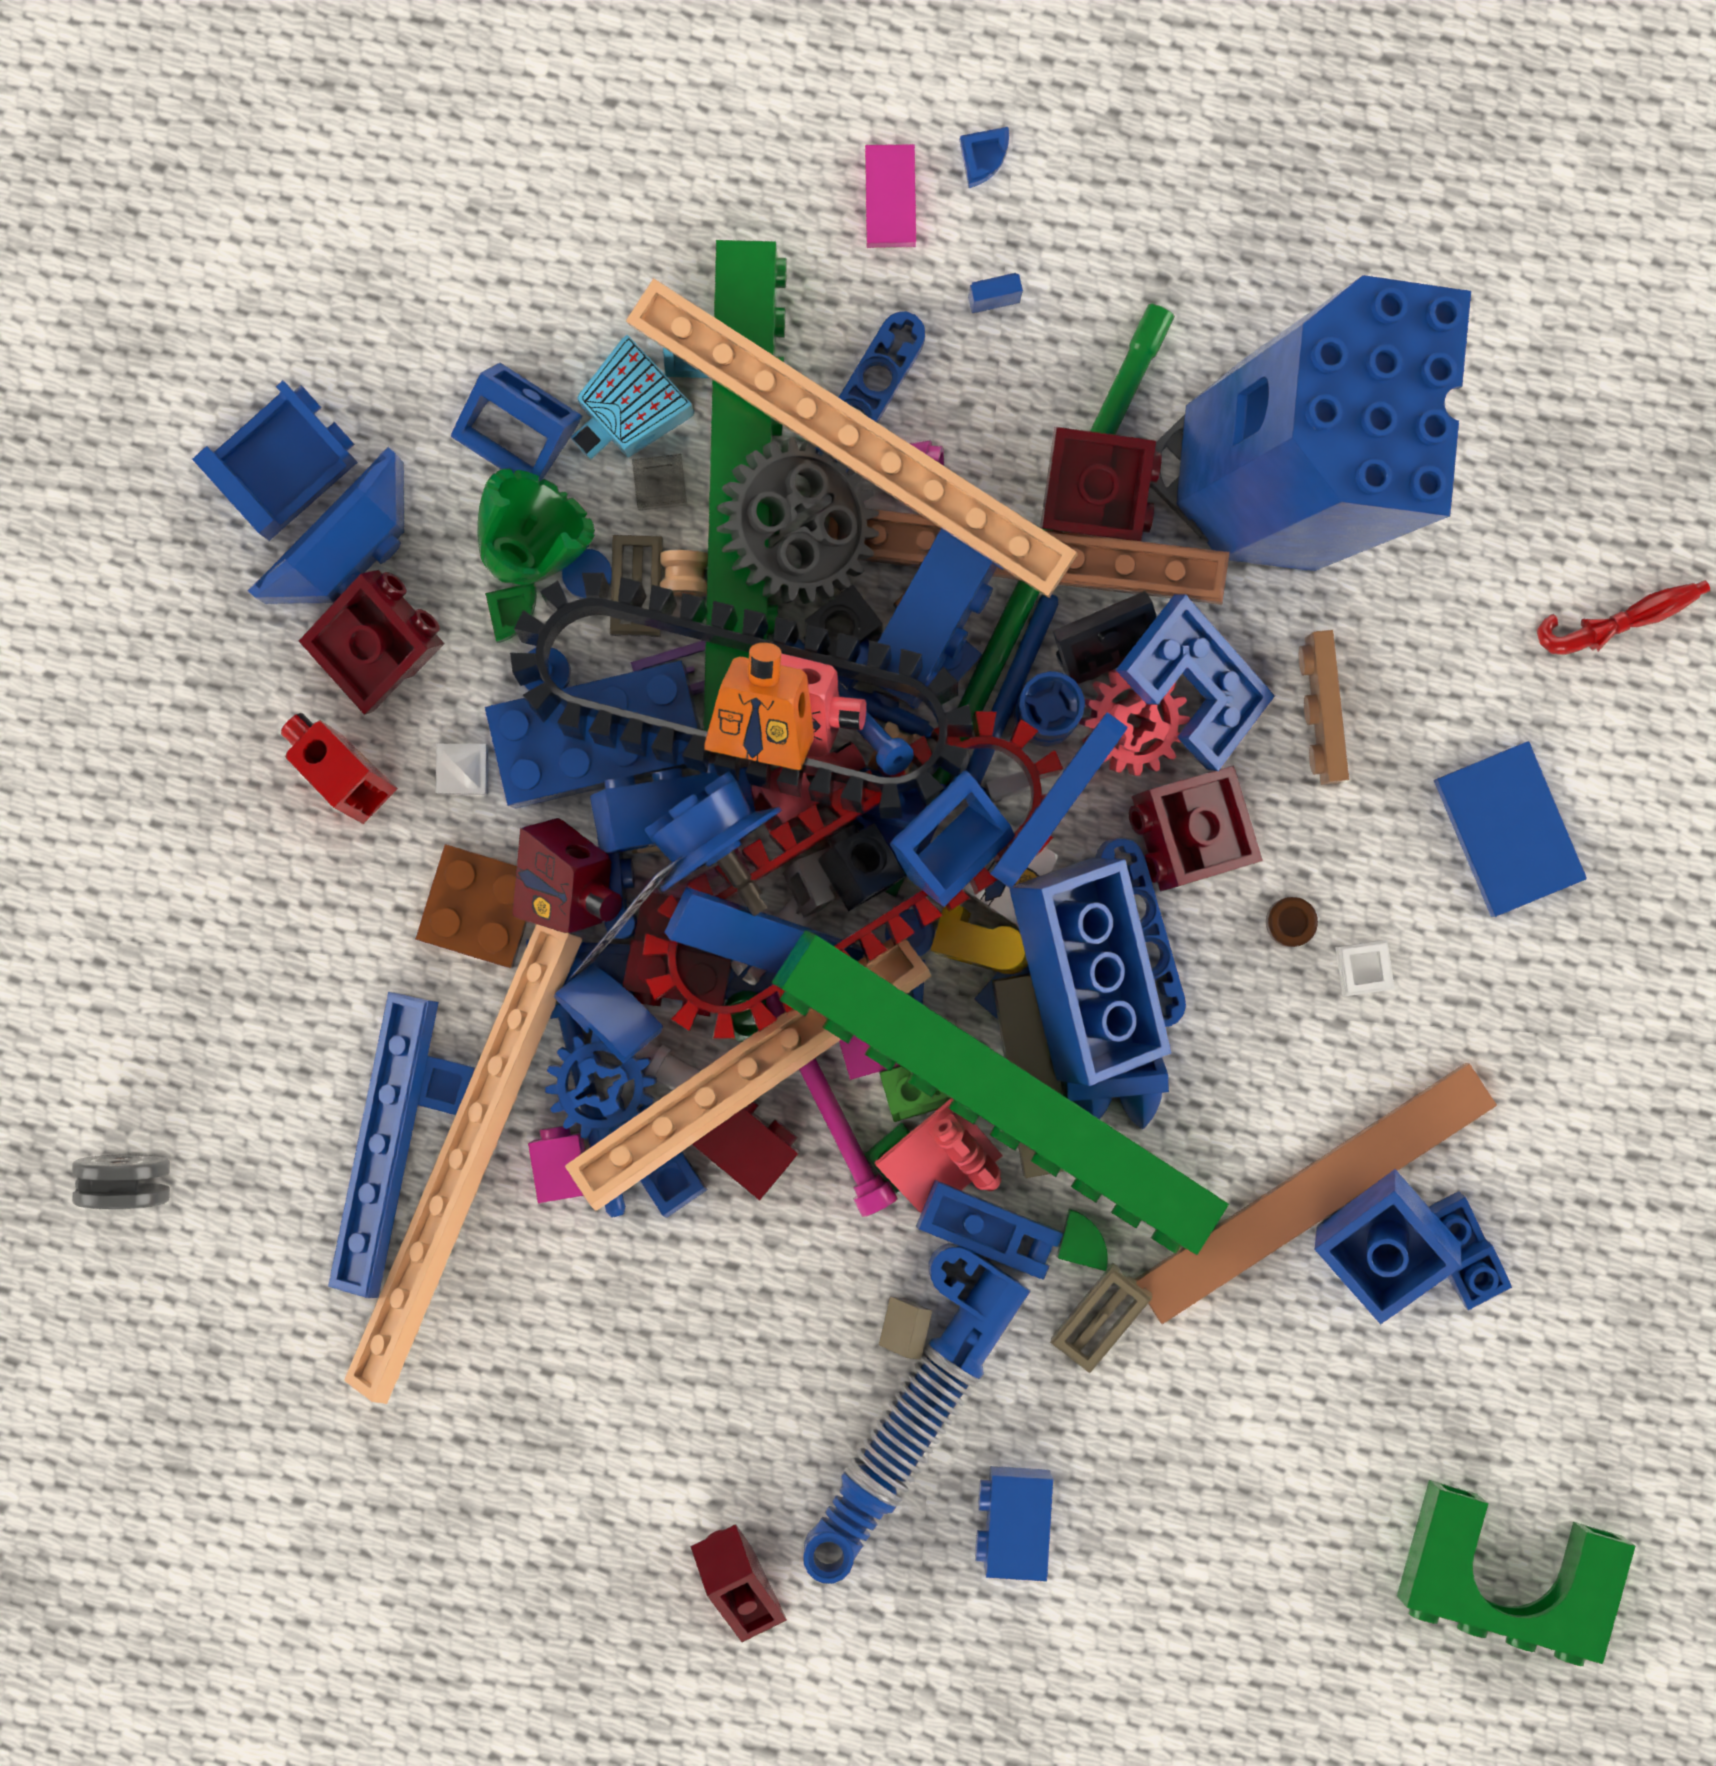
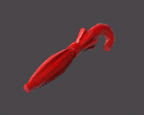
M1704 580L1697 584L1681 585L1649 594L1630 606L1625 612L1621 611L1614 614L1609 619H1582L1581 626L1583 628L1562 637H1557L1552 633L1553 628L1558 626V620L1554 614H1551L1542 621L1536 630L1539 643L1549 653L1557 655H1568L1587 647L1592 651L1597 649L1599 652L1615 634L1630 630V627H1641L1661 622L1680 612L1699 599L1700 595L1710 592L1709 583Z

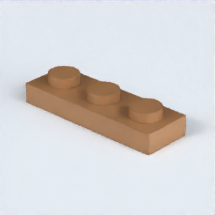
M1333 630L1316 631L1305 637L1306 645L1299 646L1298 652L1302 676L1309 675L1311 695L1304 696L1305 720L1307 725H1314L1316 744L1309 747V761L1312 774H1320L1321 785L1337 784L1348 781L1349 772Z

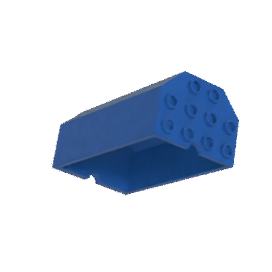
M1362 275L1237 363L1221 378L1189 402L1185 409L1176 504L1188 520L1193 519L1207 537L1209 547L1216 551L1230 552L1229 561L1316 571L1450 517L1459 420L1452 418L1447 413L1445 398L1451 389L1463 387L1471 291Z

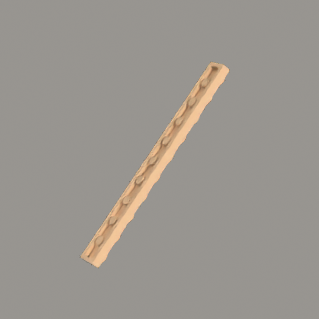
M652 279L628 316L626 322L631 327L1046 597L1050 598L1078 554L1075 550L656 279Z
M537 924L533 930L344 1379L346 1383L371 1402L387 1404L400 1376L412 1343L419 1331L423 1317L438 1286L439 1279L458 1238L471 1203L478 1191L479 1184L493 1151L497 1146L498 1139L512 1106L516 1101L517 1094L536 1053L546 1025L555 1008L557 1000L554 998V994L563 987L570 968L575 961L583 938L573 933H563Z

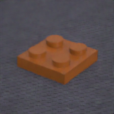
M445 844L415 940L513 969L527 925V921L513 916L517 866Z

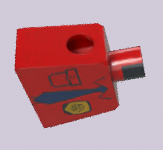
M298 713L291 717L282 727L281 735L292 745L286 752V759L333 808L364 824L398 789L340 732L323 721L319 720L313 724L303 713Z

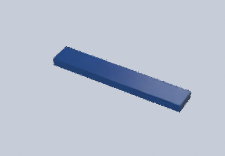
M388 992L328 1284L330 1288L365 1298H379L439 1004L437 1001Z

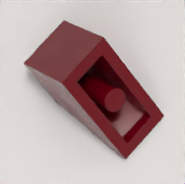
M736 1524L727 1529L715 1531L706 1539L690 1546L707 1597L741 1642L787 1621L752 1546Z

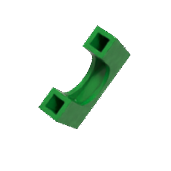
M1429 1480L1397 1597L1409 1608L1408 1614L1416 1619L1432 1624H1438L1439 1617L1458 1622L1457 1629L1480 1638H1486L1488 1631L1506 1636L1505 1642L1507 1644L1529 1652H1535L1537 1646L1555 1650L1554 1657L1573 1665L1584 1666L1585 1660L1603 1664L1636 1546L1622 1535L1573 1521L1561 1568L1552 1587L1542 1597L1531 1603L1521 1606L1499 1605L1485 1599L1481 1595L1473 1573L1474 1555L1489 1503L1477 1493Z

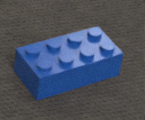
M682 660L561 689L565 693L577 698L701 730L688 673ZM525 698L485 707L507 806L515 809L605 788L604 781L609 779L634 776L635 780L652 777V774L656 772L687 768L682 755L689 742L679 740L677 765L656 760L651 749L658 734L648 732L646 757L625 751L620 741V737L626 728L624 725L618 724L615 749L595 744L588 732L595 719L587 716L585 741L564 736L557 723L565 709L560 703L544 723L529 707Z
M1090 858L1016 884L1011 889L1009 888L1056 1080L1092 1086L1171 1054L1126 859Z

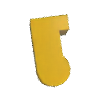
M946 906L943 907L942 916L940 917L931 947L932 952L941 957L1003 974H1016L1028 966L1021 934L1018 930L1007 926H1001L992 930L970 924L968 922L971 913L964 907L958 906L948 912Z

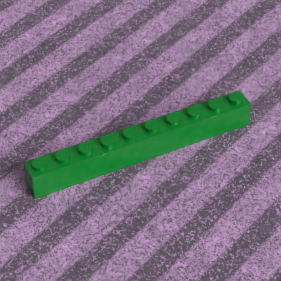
M716 240L714 318L775 356V338H785L786 309L785 307H776L777 288H786L787 258H778L776 241ZM775 356L776 358L784 362V357ZM712 379L706 607L708 613L706 615V625L711 626L713 601L735 607L738 622L733 631L742 634L744 608L764 613L769 629L763 639L768 640V634H774L775 617H778V604H769V597L763 596L765 583L763 580L751 586L746 585L747 577L751 572L748 567L733 571L732 566L740 556L737 551H722V548L732 541L731 534L718 532L717 527L728 522L730 516L719 512L717 506L724 502L732 501V498L722 490L723 485L729 482L740 483L732 473L733 468L740 464L749 467L746 456L755 450L764 456L763 446L772 442L773 436L783 435V425ZM758 503L756 508L757 517L763 525L770 527L773 521L772 512L767 505ZM780 530L775 532L773 535H780ZM770 537L764 542L766 548H770ZM706 642L704 731L708 732L720 686L733 659L737 657L749 658V652Z
M807 930L803 932L771 982L784 990L779 999L780 1001L805 1017L811 1008L827 1018L822 1028L849 1044L853 1036L869 1045V1048L864 1055L889 1071L892 1070L895 1063L911 1072V1075L906 1082L931 1098L934 1097L937 1090L953 1099L948 1107L950 1110L972 1124H975L979 1116L994 1125V1128L989 1135L1016 1151L1020 1143L1033 1150L1035 1154L1031 1158V1162L1057 1177L1061 1169L1075 1177L1076 1179L1071 1185L1073 1189L1095 1203L1103 1195L1116 1204L1111 1211L1112 1214L1136 1229L1141 1221L1145 1222L1155 1229L1151 1239L1177 1254L1182 1246L1198 1255L1229 1206V1203Z

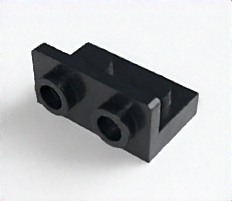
M1146 591L1053 631L1058 647L1056 657L1067 676L1074 679L1079 685L1119 667L1157 617L1153 602Z

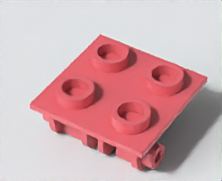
M952 1098L874 1162L920 1213L935 1180L961 1191L971 1182L979 1190L986 1191L997 1189L1001 1183V1170L995 1162L1003 1155L976 1124L970 1123L948 1108L953 1101Z

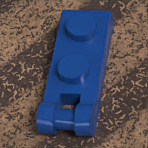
M937 1180L934 1181L916 1224L919 1230L1042 1280L1045 1279L1050 1267L1046 1261L1053 1246L1058 1247L1063 1236V1232ZM1024 1234L1034 1238L1028 1255L1017 1252Z

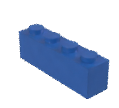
M941 528L877 642L891 647L892 661L886 671L899 674L901 649L922 654L923 668L917 680L928 687L938 674L946 657L949 656L954 659L960 652L968 636V632L963 629L972 611L977 614L982 612L993 591V587L987 584L997 567L1002 570L1004 569ZM878 686L917 709L922 702L911 694Z

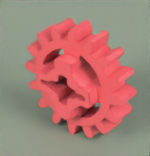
M1116 670L1109 671L1111 684L1106 685L1097 681L1092 684L1098 696L1096 700L1084 699L1085 706L1091 709V715L1081 718L1079 724L1090 727L1092 732L1106 712H1108L1128 727L1104 761L1106 762L1111 758L1109 769L1121 773L1127 764L1129 774L1141 776L1143 764H1145L1149 770L1157 772L1160 770L1158 759L1160 756L1171 760L1177 757L1171 745L1174 741L1182 743L1177 738L1180 734L1178 727L1190 721V717L1178 714V708L1183 706L1187 700L1184 696L1170 695L1175 688L1176 683H1174L1160 702L1164 722L1158 712L1157 705L1146 704L1134 690H1129L1127 698L1113 703L1112 700L1118 694L1130 689L1131 686ZM1130 713L1135 714V716L1141 719V724L1138 728L1127 723ZM1087 735V736L1082 740L1083 743L1086 741V739L1089 737V735ZM1154 738L1157 739L1148 749L1139 752L1142 744Z

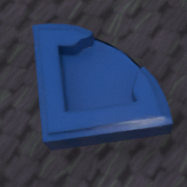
M1008 127L960 136L959 142L968 188L978 186L989 180L996 173L994 171L1003 164V158L1009 144Z

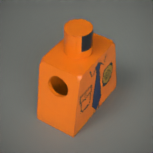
M757 643L750 648L749 658L737 657L733 659L722 681L706 736L704 750L801 770L814 739L807 675L801 669L781 665V650L778 646L771 643Z

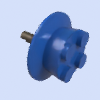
M728 771L704 788L705 790L697 795L689 796L670 809L669 813L644 830L649 839L671 862L680 858L659 889L662 893L706 864L707 867H710L717 862L733 887L738 888L737 893L752 915L756 916L767 908L760 897L763 892L756 882L751 880L750 873L734 850L742 845L740 840L775 817L782 810L780 807L751 812L736 779Z

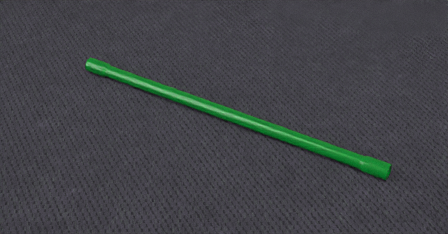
M1148 304L1130 341L1129 351L1090 430L1091 432L1116 435L1151 360L1156 357L1175 318L1174 314L1169 310L1156 304ZM1018 580L957 706L959 708L969 704L971 719L975 711L984 710L1040 593L1022 580ZM959 737V738H960L961 741H964V740H966V739H969L970 737ZM939 767L932 776L940 784L948 785L952 775ZM906 876L889 890L885 891V893L896 897Z

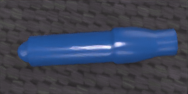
M850 687L847 689L854 698L865 699L866 711L873 718L885 723L888 721L898 726V729L910 735L918 734L925 736L926 739L932 738L930 735L934 728L929 725L930 722L899 708V701L875 690L869 693Z

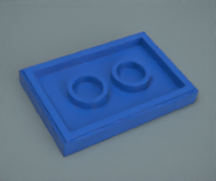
M1529 741L1433 780L1491 917H1497L1587 879Z

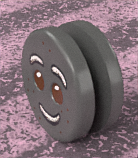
M143 1154L101 1155L81 1158L72 1164L73 1177L77 1178L72 1202L78 1207L90 1209H136L158 1206L169 1201V1186L157 1183H139V1179L168 1175L170 1173V1161L165 1157Z

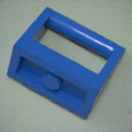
M498 363L480 373L453 428L451 437L501 470L511 469L513 473L516 470L527 471L538 475L539 481H541L576 430L583 416L504 364ZM488 401H491L548 438L534 467L472 427Z
M962 771L890 842V845L909 880L942 907H945L1015 837L1011 825L977 781L968 772ZM965 798L969 806L917 855L913 849Z

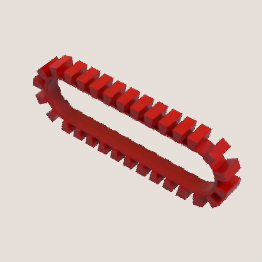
M975 711L972 716L975 737L961 741L959 737H947V744L969 750L976 748L997 750L1014 759L1022 768L1029 782L1031 800L1029 811L1023 824L1014 832L1016 837L1047 795L1042 794L1040 779L1059 775L1064 768L1055 750L1035 764L1022 749L1036 735L1038 730L1022 719L1017 723L1010 741H1006L1001 738L992 737L997 712ZM939 727L933 729L930 735L937 743ZM922 736L909 744L914 752L912 762L920 768L932 755L925 736ZM879 766L877 767V770L883 775V777H900L906 775L905 771H902L896 775H888ZM870 770L865 772L868 774H872ZM842 786L833 792L832 806L824 804L838 818L824 827L817 807L814 804L796 817L798 823L811 835L798 844L796 843L788 821L769 832V837L784 852L770 862L761 839L742 849V854L757 869L750 874L751 880L757 882L880 804L882 793L865 789L863 814L842 809L840 800L844 790ZM1050 835V837L1047 839V841H1046L1045 844L1042 846V848H1041L1040 851L1037 853V855L1046 847V845H1047L1054 837H1052V836ZM1015 837L994 857L996 864ZM719 865L715 866L716 873L730 886L715 897L728 900L738 894V888L733 887ZM984 867L970 881L974 894L977 895L997 880ZM705 873L687 884L689 888L714 896ZM922 890L834 947L850 957L844 949L859 941L866 961L869 963L888 950L872 933L874 930L886 924L893 944L896 946L915 933L899 916L901 913L913 906L921 929L939 919L942 914L927 899L929 895ZM961 890L946 905L948 912L966 902L970 897ZM672 894L657 910L658 914L669 920L678 905ZM646 933L642 955L644 957L668 956L670 974L646 979V982L655 1001L676 987L688 1000L671 1018V1020L683 1028L691 1031L699 1009L718 1014L713 1039H735L731 1015L749 1009L759 1032L778 1020L762 1003V1001L775 993H778L779 998L782 996L784 990L773 984L748 1001L733 1006H717L706 1003L694 996L681 980L676 959L679 942L673 940L669 942ZM781 1001L786 1015L794 1011L793 1008Z

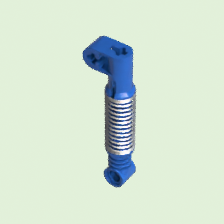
M947 1243L938 1247L931 1255L929 1275L934 1287L942 1295L959 1305L960 1308L941 1337L932 1338L928 1343L929 1345H926V1349L923 1350L924 1353L921 1357L924 1363H914L917 1373H907L911 1382H902L901 1385L904 1392H895L898 1401H889L892 1411H882L885 1420H877L878 1429L870 1430L872 1439L863 1440L867 1449L859 1448L857 1452L860 1458H852L851 1463L845 1468L841 1476L843 1486L839 1490L843 1497L837 1495L832 1501L836 1508L829 1506L825 1511L829 1518L822 1517L818 1524L807 1534L804 1541V1566L807 1573L816 1581L824 1584H834L843 1580L850 1573L855 1558L864 1546L860 1539L868 1540L870 1533L867 1529L874 1530L878 1525L874 1518L880 1520L884 1514L894 1512L896 1507L899 1506L902 1497L896 1488L902 1492H907L908 1487L902 1482H915L910 1474L912 1471L916 1473L921 1472L917 1464L918 1462L927 1463V1459L923 1456L925 1452L929 1454L934 1453L929 1445L931 1442L934 1444L940 1443L939 1439L935 1437L937 1433L946 1434V1430L942 1426L944 1423L947 1425L952 1424V1420L948 1418L950 1413L959 1415L954 1407L956 1404L960 1406L965 1405L964 1401L960 1398L963 1394L971 1396V1392L967 1390L968 1386L976 1387L977 1383L980 1382L984 1375L983 1363L1031 1292L1019 1281L971 1250L953 1243ZM959 1258L963 1259L962 1267L969 1276L973 1275L979 1264L986 1268L966 1300L959 1296L965 1287L962 1279L954 1276L950 1282L945 1280L947 1274L942 1265L946 1260L954 1264ZM824 1542H833L842 1549L843 1554L837 1562L825 1564L816 1558L814 1554L816 1548Z

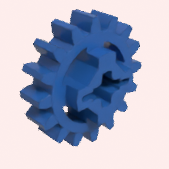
M594 1032L592 1033L591 1043H587L585 1038L579 1034L573 1037V1044L576 1049L574 1052L565 1047H561L557 1051L560 1059L564 1061L563 1064L548 1066L547 1072L557 1077V1083L545 1087V1093L558 1094L559 1101L550 1110L552 1113L564 1110L568 1114L563 1123L565 1129H568L577 1122L582 1125L581 1138L586 1139L593 1129H598L602 1140L611 1134V1127L618 1129L627 1123L628 1118L632 1119L642 1112L638 1108L640 1104L652 1105L655 1098L645 1092V1087L657 1083V1077L644 1074L643 1069L652 1062L650 1057L638 1060L634 1055L624 1064L616 1066L604 1062L600 1054H597L596 1051L612 1053V1051ZM578 1062L577 1066L581 1076L577 1087L569 1091V1075L574 1064ZM594 1072H597L600 1078L607 1076L611 1078L621 1074V1077L615 1080L613 1085L607 1089L609 1097H606L602 1091L582 1095V1092L590 1088V1085L596 1080ZM634 1079V1094L630 1104L625 1109V1103L621 1094L625 1083ZM587 1104L599 1108L606 1118L592 1117L582 1112L578 1107Z

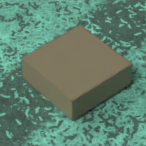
M890 1296L879 1346L905 1358L921 1360L932 1310L907 1299Z

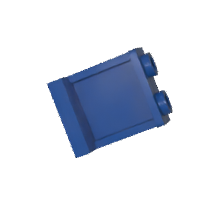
M284 380L276 386L280 393L216 451L206 446L192 458L251 526L268 541L274 538L358 463L348 452L355 445L335 422L326 427L319 420L315 413L322 407L302 385L293 391Z

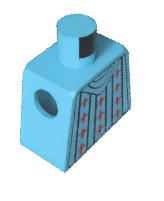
M626 335L579 393L577 400L581 408L591 419L570 438L590 460L611 441L627 457H631L690 419L694 415V410L689 400L639 346Z

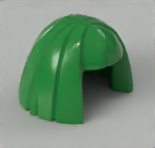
M511 469L499 470L496 474L493 473L486 482L479 505L477 537L480 558L491 574L501 582L528 585L542 581L570 565L591 544L595 536L593 534L595 529L592 520L585 518L587 512L574 498H567L568 493L559 492L558 486L546 479L539 481L538 475L522 470H516L514 473Z

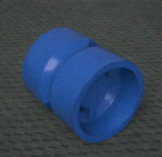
M1048 671L1037 674L1026 683L1015 704L1013 716L1015 724L1017 725L1019 720L1022 719L1038 730L1036 735L1029 741L1034 745L1049 747L1060 744L1072 734L1083 716L1085 700L1082 689L1074 679L1064 673Z

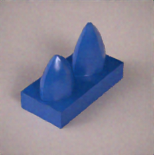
M1162 1057L1092 1086L1063 1082L1067 1099L1098 1119L1107 1111L1112 1097H1120L1126 1114L1140 1129H1144L1153 1119L1161 1102L1162 1093L1169 1092L1168 1072Z

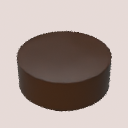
M1287 897L1278 900L1270 907L1266 916V928L1270 937L1278 944L1286 947L1304 945L1313 938L1318 927V917L1315 909L1309 902L1298 897Z

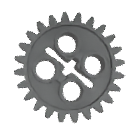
M790 437L782 442L781 450L775 441H772L763 446L764 456L757 450L748 454L746 460L749 467L740 464L732 470L733 475L740 483L729 482L722 487V490L732 498V501L724 502L717 506L719 512L730 516L728 522L717 527L718 532L731 534L732 541L727 543L722 548V551H737L740 556L732 566L733 571L748 567L751 572L747 577L746 585L751 586L763 580L765 582L763 596L766 598L774 595L781 588L782 603L794 601L798 593L802 604H808L815 600L816 592L824 600L834 596L833 586L840 591L850 587L851 584L847 574L855 577L863 574L865 571L857 559H867L874 555V552L864 544V541L879 536L878 531L867 526V520L878 516L879 511L867 509L864 505V502L874 495L873 490L859 491L857 485L863 479L862 476L857 473L849 476L846 472L847 466L839 461L835 463L832 461L833 457L822 450L816 454V446L807 440L802 443L800 449H798L795 438ZM797 474L804 476L808 480L811 489L809 498L802 496L795 487ZM826 494L832 497L830 504L803 521L799 529L783 536L771 548L765 547V540L794 521L798 513L814 506ZM758 503H763L770 508L773 515L770 527L763 525L759 521L756 514ZM826 516L832 517L839 526L837 540L831 538L824 528ZM788 544L795 546L801 553L802 563L799 569L793 567L787 560L786 549Z

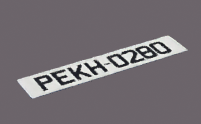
M680 858L659 871L566 983L594 962Z

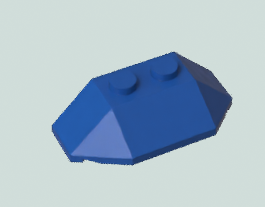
M387 447L362 475L247 591L265 604L334 603L360 574L365 573L376 561L382 564L389 560L399 549L401 542L398 538L405 532L404 462L394 451Z

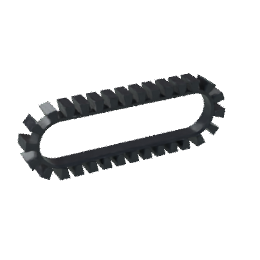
M604 572L582 573L587 598L568 603L564 591L557 580L540 591L546 605L554 613L546 623L543 624L523 610L514 628L522 643L536 646V654L510 653L513 675L520 686L540 679L544 681V683L523 694V697L543 723L553 713L559 703L563 705L565 709L557 723L564 736L585 741L587 716L595 719L588 732L595 744L615 749L618 724L624 725L626 728L620 737V741L626 752L646 757L648 732L658 734L651 746L656 760L677 765L679 740L689 742L682 755L687 768L708 773L710 751L704 750L707 731L577 698L562 691L552 681L548 664L551 647L560 632L569 624L583 617L605 615L749 652L750 648L757 643H771L778 646L782 654L833 666L838 676L911 694L924 702L936 718L939 727L938 743L931 757L923 766L912 773L900 777H879L806 757L801 770L783 767L777 779L781 793L801 798L803 773L815 776L808 788L811 801L832 806L834 781L846 784L840 796L842 809L863 814L865 789L882 793L879 805L881 819L902 818L898 793L917 788L926 808L944 790V787L932 776L937 769L941 767L954 777H957L962 771L966 770L969 763V749L947 744V737H973L969 704L944 712L942 705L958 696V682L944 667L928 687L918 681L917 678L923 668L922 654L901 649L899 674L886 671L892 661L891 647L889 645L869 641L867 666L858 664L856 661L861 653L858 637L838 633L836 658L827 656L825 653L830 645L828 630L807 625L805 650L794 647L799 638L797 622L775 617L774 642L763 639L769 629L764 613L744 608L742 634L733 631L738 622L733 605L713 601L711 626L702 624L708 613L702 597L682 593L680 618L675 617L672 614L677 606V602L671 589L651 585L649 610L641 607L647 596L641 582L621 577L619 602L608 599L610 587ZM719 753L714 762L717 775L722 776L730 771L736 781H739L741 758ZM751 760L745 771L748 783L770 790L772 764Z

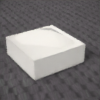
M436 743L435 793L488 795L489 745Z

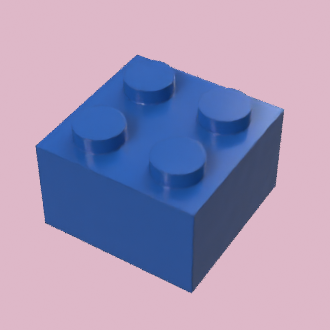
M1396 1169L1316 1227L1314 1250L1380 1325L1462 1267L1461 1243Z

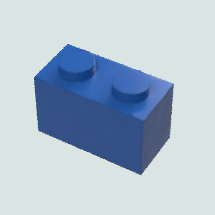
M990 1466L989 1480H980L978 1510L987 1511L986 1531L977 1530L975 1561L984 1562L986 1578L1047 1582L1053 1477L1050 1470Z

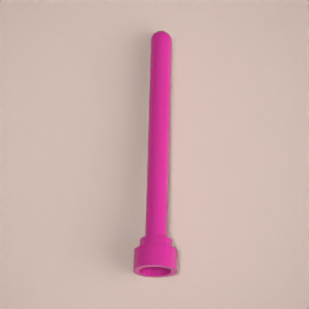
M778 993L766 999L769 1011L776 1018L785 1012ZM816 1058L801 1067L799 1071L857 1184L853 1187L857 1195L853 1200L861 1216H869L891 1205L898 1198L889 1181H883L880 1174L874 1175Z

